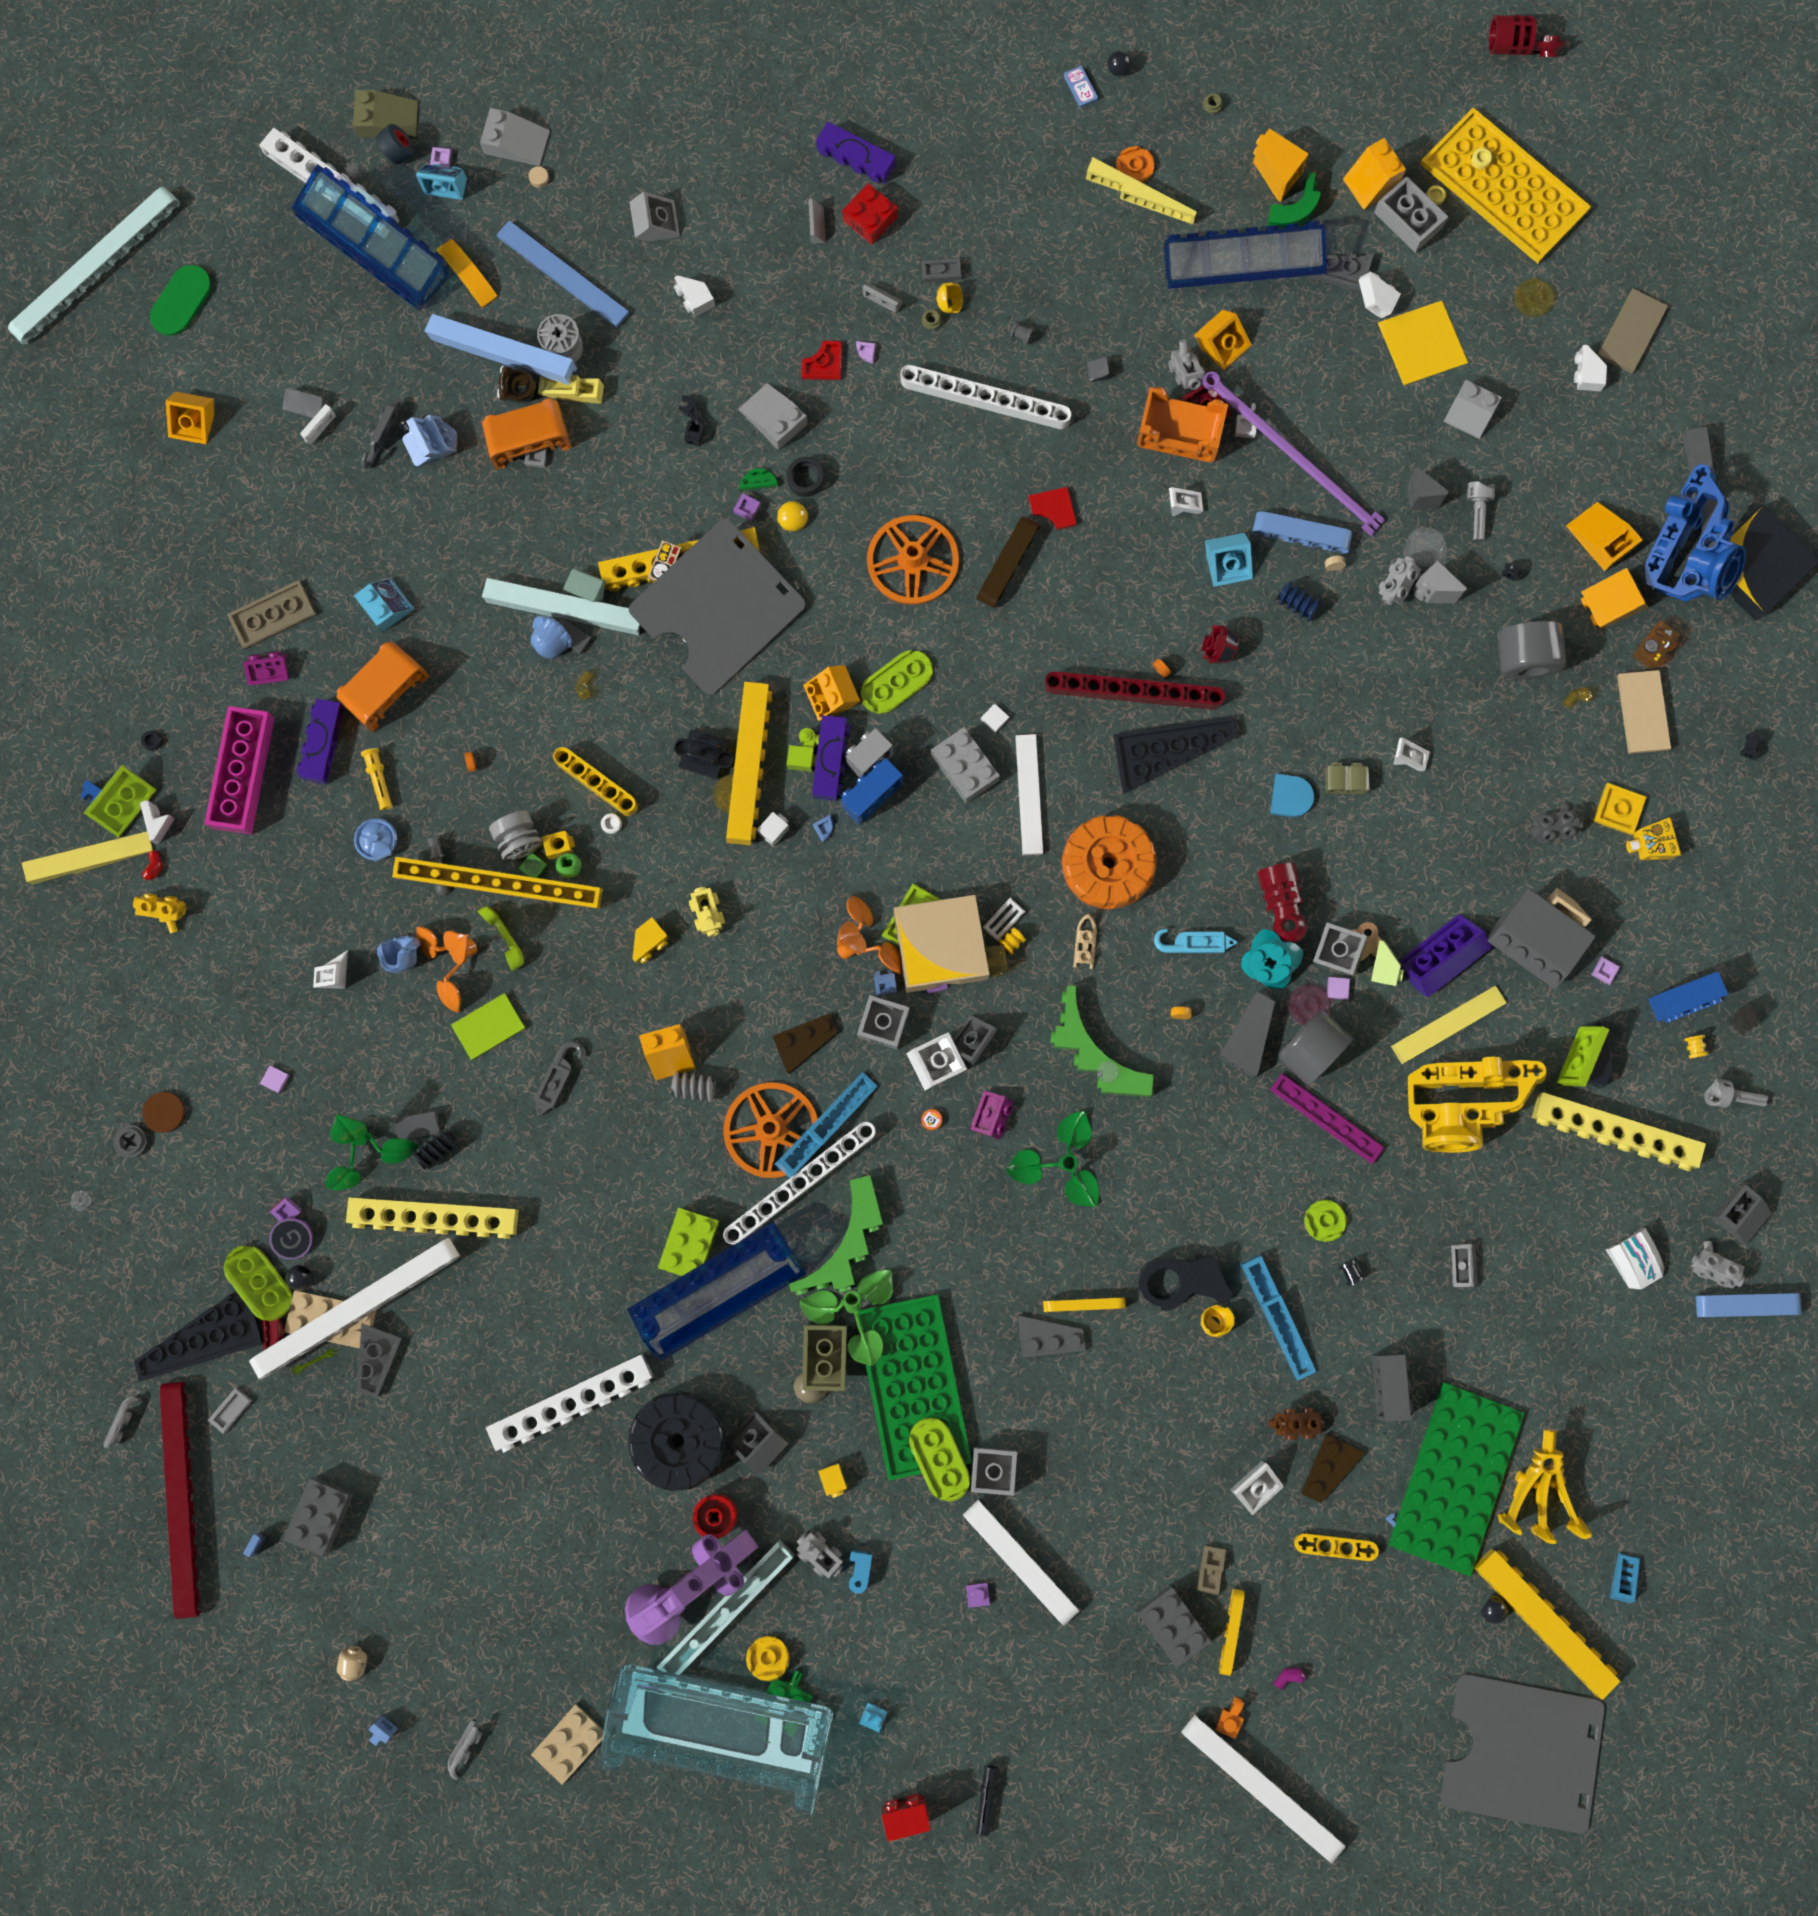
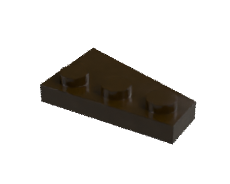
M1325 1434L1300 1494L1322 1503L1365 1452Z

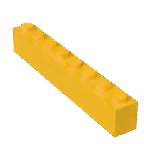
M744 682L726 835L727 843L751 845V840L756 839L757 827H753L754 820H758L759 808H756L755 805L756 800H760L761 796L758 780L762 781L763 769L760 768V762L765 761L766 749H762V744L767 742L768 730H764L765 722L769 723L770 711L766 710L767 703H771L772 691H769V684Z
M1490 1549L1474 1565V1569L1595 1696L1603 1700L1621 1682L1616 1677L1618 1673L1609 1664L1605 1666L1600 1660L1602 1656L1593 1647L1589 1649L1584 1644L1586 1639L1579 1632L1576 1631L1574 1633L1569 1628L1571 1624L1562 1615L1558 1617L1554 1613L1555 1607L1547 1599L1542 1600L1537 1595L1539 1590L1532 1583L1529 1582L1527 1584L1522 1579L1524 1575L1515 1566L1511 1568L1507 1564L1508 1558L1500 1550L1496 1552Z

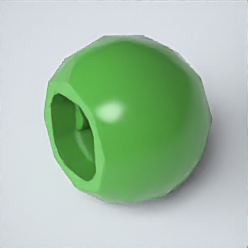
M564 853L556 861V870L561 877L567 879L574 878L581 871V860L575 854Z

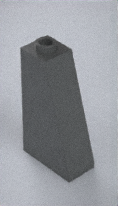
M1256 991L1218 1055V1058L1253 1078L1259 1072L1275 1001L1271 1000L1272 996L1264 991L1260 993Z

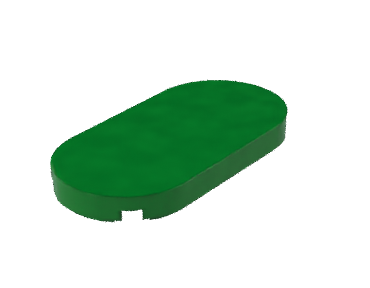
M187 265L174 273L150 312L151 324L158 333L164 336H173L183 333L187 329L211 291L210 278L204 269L196 265Z

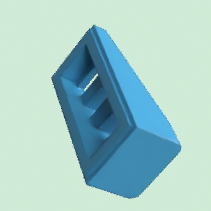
M1618 1553L1610 1594L1611 1599L1627 1603L1636 1601L1640 1558ZM1626 1562L1634 1564L1633 1568H1629L1622 1566V1563ZM1621 1571L1632 1573V1577L1621 1575ZM1620 1580L1630 1582V1586L1620 1584ZM1619 1589L1629 1591L1628 1595L1619 1593Z

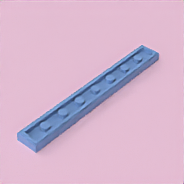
M508 221L497 234L500 240L614 327L618 328L629 315L628 310L511 221Z

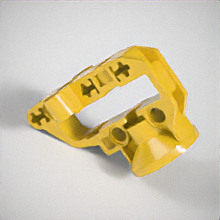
M1485 1057L1482 1059V1062L1427 1064L1408 1076L1409 1115L1411 1120L1422 1129V1148L1431 1152L1449 1153L1470 1152L1481 1149L1483 1147L1482 1128H1495V1125L1504 1123L1503 1115L1520 1110L1535 1086L1546 1079L1545 1065L1539 1061H1502L1500 1057ZM1517 1069L1521 1074L1514 1078L1509 1075V1072ZM1524 1069H1527V1077H1524ZM1534 1069H1538L1539 1076H1534ZM1469 1071L1474 1072L1473 1078H1469ZM1427 1072H1431V1077L1429 1080H1427L1425 1077L1427 1075ZM1458 1085L1459 1088L1484 1087V1089H1503V1086H1518L1519 1095L1513 1102L1416 1105L1414 1091L1415 1089L1442 1088V1086ZM1475 1111L1479 1114V1117L1475 1120H1470L1467 1117L1469 1112ZM1431 1112L1436 1117L1432 1121H1427L1424 1119L1425 1114Z

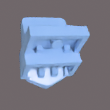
M428 415L424 419L412 417L406 421L410 432L403 436V442L416 466H423L436 459H442L457 452V431L442 421L440 416Z

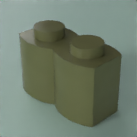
M1331 763V766L1325 769L1326 794L1368 793L1369 767L1363 766L1362 763H1353L1351 766H1343V763Z

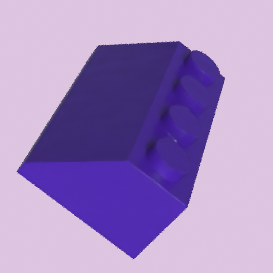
M1458 914L1399 960L1401 964L1400 969L1404 970V975L1413 986L1428 998L1490 950L1491 946L1482 929Z

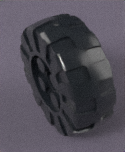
M683 1391L667 1392L648 1401L636 1414L630 1427L628 1439L629 1455L638 1473L652 1485L670 1491L689 1490L706 1482L719 1468L727 1444L726 1429L715 1407L706 1399ZM676 1434L683 1436L684 1444L678 1447L673 1443V1438Z

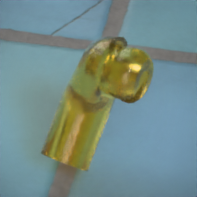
M586 670L575 684L577 696L581 700H587L590 697L588 683L593 678V675Z
M1587 688L1573 689L1561 704L1570 709L1576 700L1582 699L1583 702H1589L1593 695Z

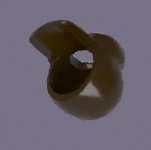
M509 365L501 367V375H499L498 381L499 389L497 392V396L501 401L510 400L516 403H523L535 396L537 382L531 372L523 368H513ZM526 385L524 392L519 393L515 390V387Z

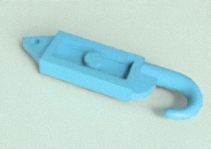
M1168 929L1159 930L1154 937L1157 949L1165 953H1224L1225 950L1237 944V941L1225 935L1224 932H1182L1177 935L1174 945H1164L1160 941L1161 935L1168 932Z

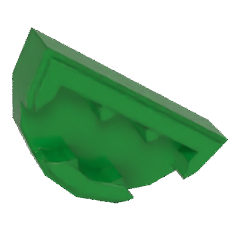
M756 468L749 470L740 481L739 491L778 487L779 484L777 478L766 469Z

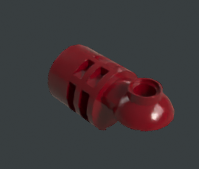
M1494 15L1489 30L1490 55H1531L1532 51H1540V57H1557L1558 51L1565 46L1567 41H1560V36L1542 35L1541 40H1535L1536 18L1532 15Z
M1283 863L1259 870L1257 876L1260 889L1265 893L1263 901L1267 902L1268 905L1265 908L1266 912L1274 913L1275 915L1273 931L1279 935L1283 942L1296 943L1300 941L1306 934L1307 922L1298 909L1305 902L1303 898H1300L1302 889L1297 886L1299 877L1295 863ZM1286 922H1294L1296 924L1293 931H1286L1284 929Z

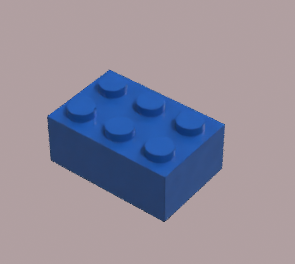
M886 758L882 762L878 760L871 767L872 771L868 775L863 774L857 780V785L853 789L848 788L842 794V808L858 825L864 822L903 785V775Z
M1715 972L1660 993L1648 1000L1657 1021L1664 1020L1665 1023L1722 1002L1721 997L1728 995V992L1719 972Z

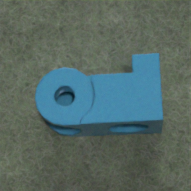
M851 1550L850 1561H855L854 1574L849 1580V1588L856 1594L863 1593L868 1586L873 1553Z

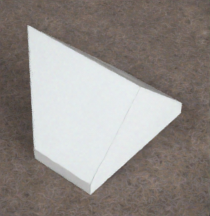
M348 950L325 965L315 967L313 988L345 989Z

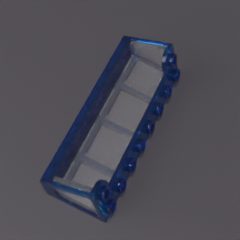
M1320 221L1306 222L1303 227H1298L1297 223L1286 224L1285 229H1278V225L1266 226L1264 231H1258V227L1246 228V232L1238 233V229L1226 230V234L1219 235L1218 231L1207 232V236L1199 237V233L1187 234V238H1180V234L1168 235L1167 239L1163 240L1167 289L1327 274L1325 224H1320Z
M773 1221L629 1307L627 1310L643 1343L659 1361H662L804 1276L806 1273Z

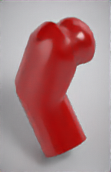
M157 850L148 853L151 863L142 872L145 880L155 879L163 869Z

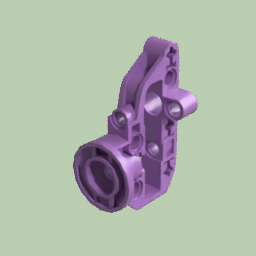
M744 1530L723 1547L714 1536L708 1534L703 1536L692 1546L693 1557L699 1565L670 1588H663L656 1584H645L636 1588L627 1598L625 1606L626 1621L631 1631L641 1641L651 1645H661L671 1640L678 1632L681 1622L680 1614L684 1611L685 1607L711 1585L716 1588L718 1593L720 1592L724 1596H730L744 1586V1578L736 1565L758 1548V1545L748 1531Z

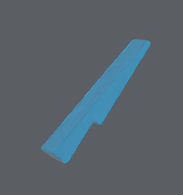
M862 1072L781 1156L775 1165L791 1178L875 1090L877 1085Z
M1258 1254L1241 1262L1240 1265L1296 1380L1299 1381L1315 1373L1316 1370L1282 1296L1277 1291L1262 1256ZM1307 1368V1370H1306L1305 1372H1303V1373L1299 1372V1371H1301V1370Z

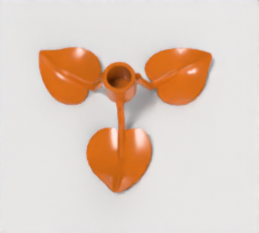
M852 895L847 900V911L853 920L859 922V926L857 927L849 921L842 925L837 940L838 954L843 959H848L855 953L859 956L865 952L878 950V956L885 966L898 974H903L902 958L893 944L883 942L881 946L866 948V942L859 931L863 924L868 927L872 925L873 915L869 907L861 899Z
M422 926L416 927V936L421 942L419 947L425 956L435 958L437 951L448 950L452 959L457 963L444 977V981L439 980L437 982V993L446 1007L454 1012H461L459 990L449 981V978L463 963L467 962L466 958L477 953L475 942L468 939V934L447 931L443 936L445 947L437 946V938L432 931Z

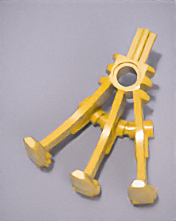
M1546 1429L1543 1431L1542 1448L1533 1449L1535 1454L1532 1455V1461L1534 1463L1530 1464L1526 1473L1517 1472L1515 1481L1518 1483L1513 1494L1512 1504L1508 1514H1498L1499 1522L1517 1535H1522L1521 1528L1516 1523V1518L1527 1493L1532 1487L1536 1489L1538 1524H1534L1531 1527V1531L1545 1542L1556 1544L1557 1540L1547 1525L1548 1489L1551 1487V1489L1555 1488L1560 1501L1564 1504L1570 1517V1521L1566 1525L1567 1529L1581 1539L1591 1538L1592 1533L1588 1526L1584 1523L1583 1519L1577 1518L1564 1485L1566 1484L1563 1476L1564 1468H1562L1564 1461L1561 1459L1563 1458V1453L1555 1449L1557 1431ZM1551 1458V1463L1544 1466L1545 1460Z

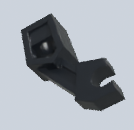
M682 395V402H687L688 405L685 407L680 405L679 411L691 418L686 427L685 443L700 447L705 426L702 424L697 409V401L693 397ZM696 425L700 429L699 432L691 431L693 430L692 427Z

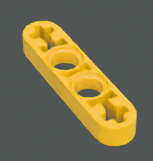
M1125 1298L1043 1301L1044 1312L1126 1308Z
M1300 1533L1294 1539L1295 1548L1304 1554L1373 1561L1379 1553L1377 1545L1368 1540ZM1303 1537H1306L1308 1542H1314L1313 1538H1317L1315 1543L1316 1551H1312L1313 1546H1306L1305 1549H1302L1298 1542L1302 1541ZM1325 1539L1331 1543V1548L1327 1552L1321 1551L1319 1546L1320 1542ZM1345 1542H1350L1353 1549L1349 1554H1343L1341 1551V1545ZM1356 1543H1360L1359 1548H1367V1545H1370V1548L1374 1549V1553H1370L1369 1557H1367L1366 1553L1358 1551L1359 1556H1355L1357 1553Z
M1234 1588L1232 1589L1228 1611L1230 1616L1229 1623H1226L1224 1635L1226 1642L1222 1647L1219 1674L1231 1676L1244 1603V1591Z

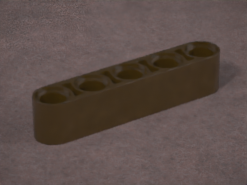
M1024 516L1020 518L977 595V600L992 608L996 607L997 600H1000L1006 590L1007 582L1011 581L1016 566H1019L1025 556L1024 552L1026 548L1030 547L1034 539L1033 536L1035 532H1038L1040 524Z

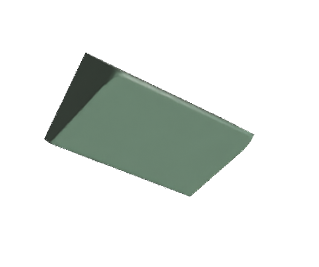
M573 568L564 585V590L591 602L603 600L605 580Z

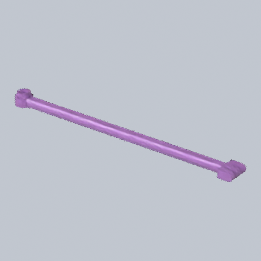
M1208 372L1204 376L1203 385L1206 389L1216 391L1363 521L1364 524L1361 528L1373 536L1375 531L1370 526L1378 530L1380 528L1378 523L1382 525L1385 522L1383 517L1376 511L1370 515L1224 386L1220 382V377L1217 373ZM1207 380H1212L1213 385H1209Z

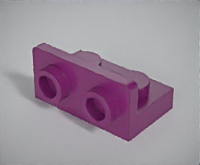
M280 651L268 653L269 656L261 657V654L249 655V659L243 662L248 686L289 680L286 664L287 653L281 654Z
M984 1090L970 1130L1000 1140V1137L1005 1132L1006 1120L1012 1112L1013 1101Z

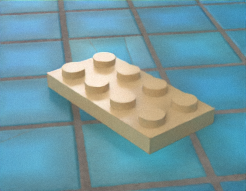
M294 1291L284 1332L294 1333L344 1301ZM376 1310L326 1341L360 1348L361 1323L373 1326Z

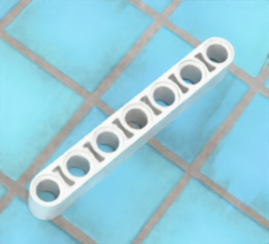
M979 1500L963 1514L967 1521L1063 1626L1079 1612V1609L1072 1604L1070 1599L1041 1570L1040 1566L1011 1537L1009 1532L1000 1525Z

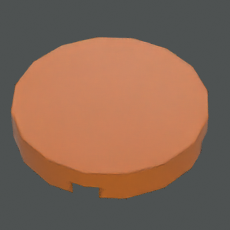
M1132 146L1122 150L1116 161V170L1141 183L1151 177L1155 166L1151 153L1146 149H1141L1139 146Z

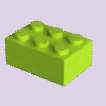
M678 1208L658 1268L700 1282L720 1221Z

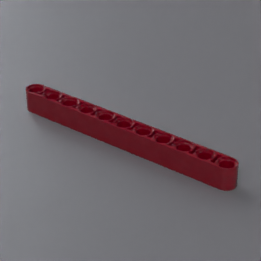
M184 1381L162 1383L160 1385L173 1614L176 1620L200 1616V1610H198V1603L200 1602L199 1588H197L196 1581H198V1566L195 1567V1559H197L196 1545H194V1537H196L195 1523L192 1522L194 1504L193 1501L191 1502V1494H193L192 1480H190L189 1472H191V1458L188 1459L190 1442L189 1437H187V1429H189L188 1415L186 1416L185 1413L187 1395L184 1394V1387H186Z

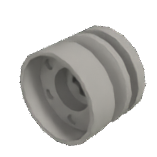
M563 314L551 315L540 323L537 338L541 348L573 359L575 363L583 352V341L576 323L570 317Z
M522 810L508 814L495 821L489 827L493 840L496 843H500L498 850L502 852L501 857L504 861H514L536 851L543 844L541 838L537 837L538 832L531 829L534 824L527 811Z

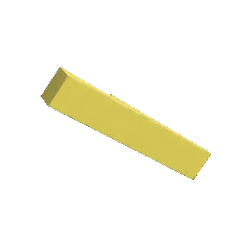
M1092 157L1087 170L1086 180L1121 191L1120 199L1190 224L1194 223L1196 211Z
M143 832L22 862L26 882L34 885L71 873L78 874L153 851L148 832Z
M1495 985L1392 1045L1391 1048L1401 1064L1503 1006L1506 1004V1001Z

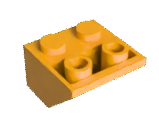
M845 665L827 667L803 685L818 721L822 720V715L834 716L860 702Z

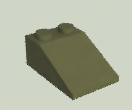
M355 90L353 127L358 137H377V134L389 124H395L403 129L409 138H416L418 101L376 90Z
M804 1325L802 1390L845 1391L847 1325Z

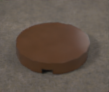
M155 1093L143 1105V1121L154 1132H172L184 1120V1104L173 1093Z

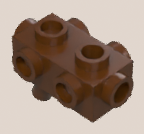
M1301 1408V1412H1296V1409H1283L1284 1413H1275V1419H1270L1268 1422L1270 1428L1276 1429V1435L1285 1436V1440H1297V1435H1302V1439H1315V1434H1321V1429L1324 1428V1419L1321 1417L1320 1412H1314V1408Z

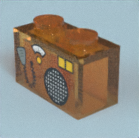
M1659 620L1632 654V657L1650 670L1655 666L1660 667L1666 660L1664 656L1666 652H1671L1678 644L1676 639L1680 634Z

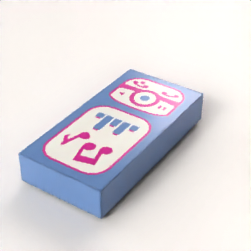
M1082 66L1064 73V78L1080 109L1098 101V97Z

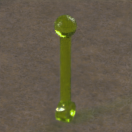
M329 1349L325 1352V1354L303 1364L302 1366L293 1367V1373L300 1374L301 1370L319 1362L320 1360L326 1357L331 1358L333 1356V1351Z

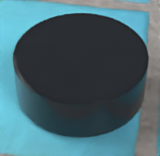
M147 731L141 737V744L148 751H156L162 746V736L156 731Z

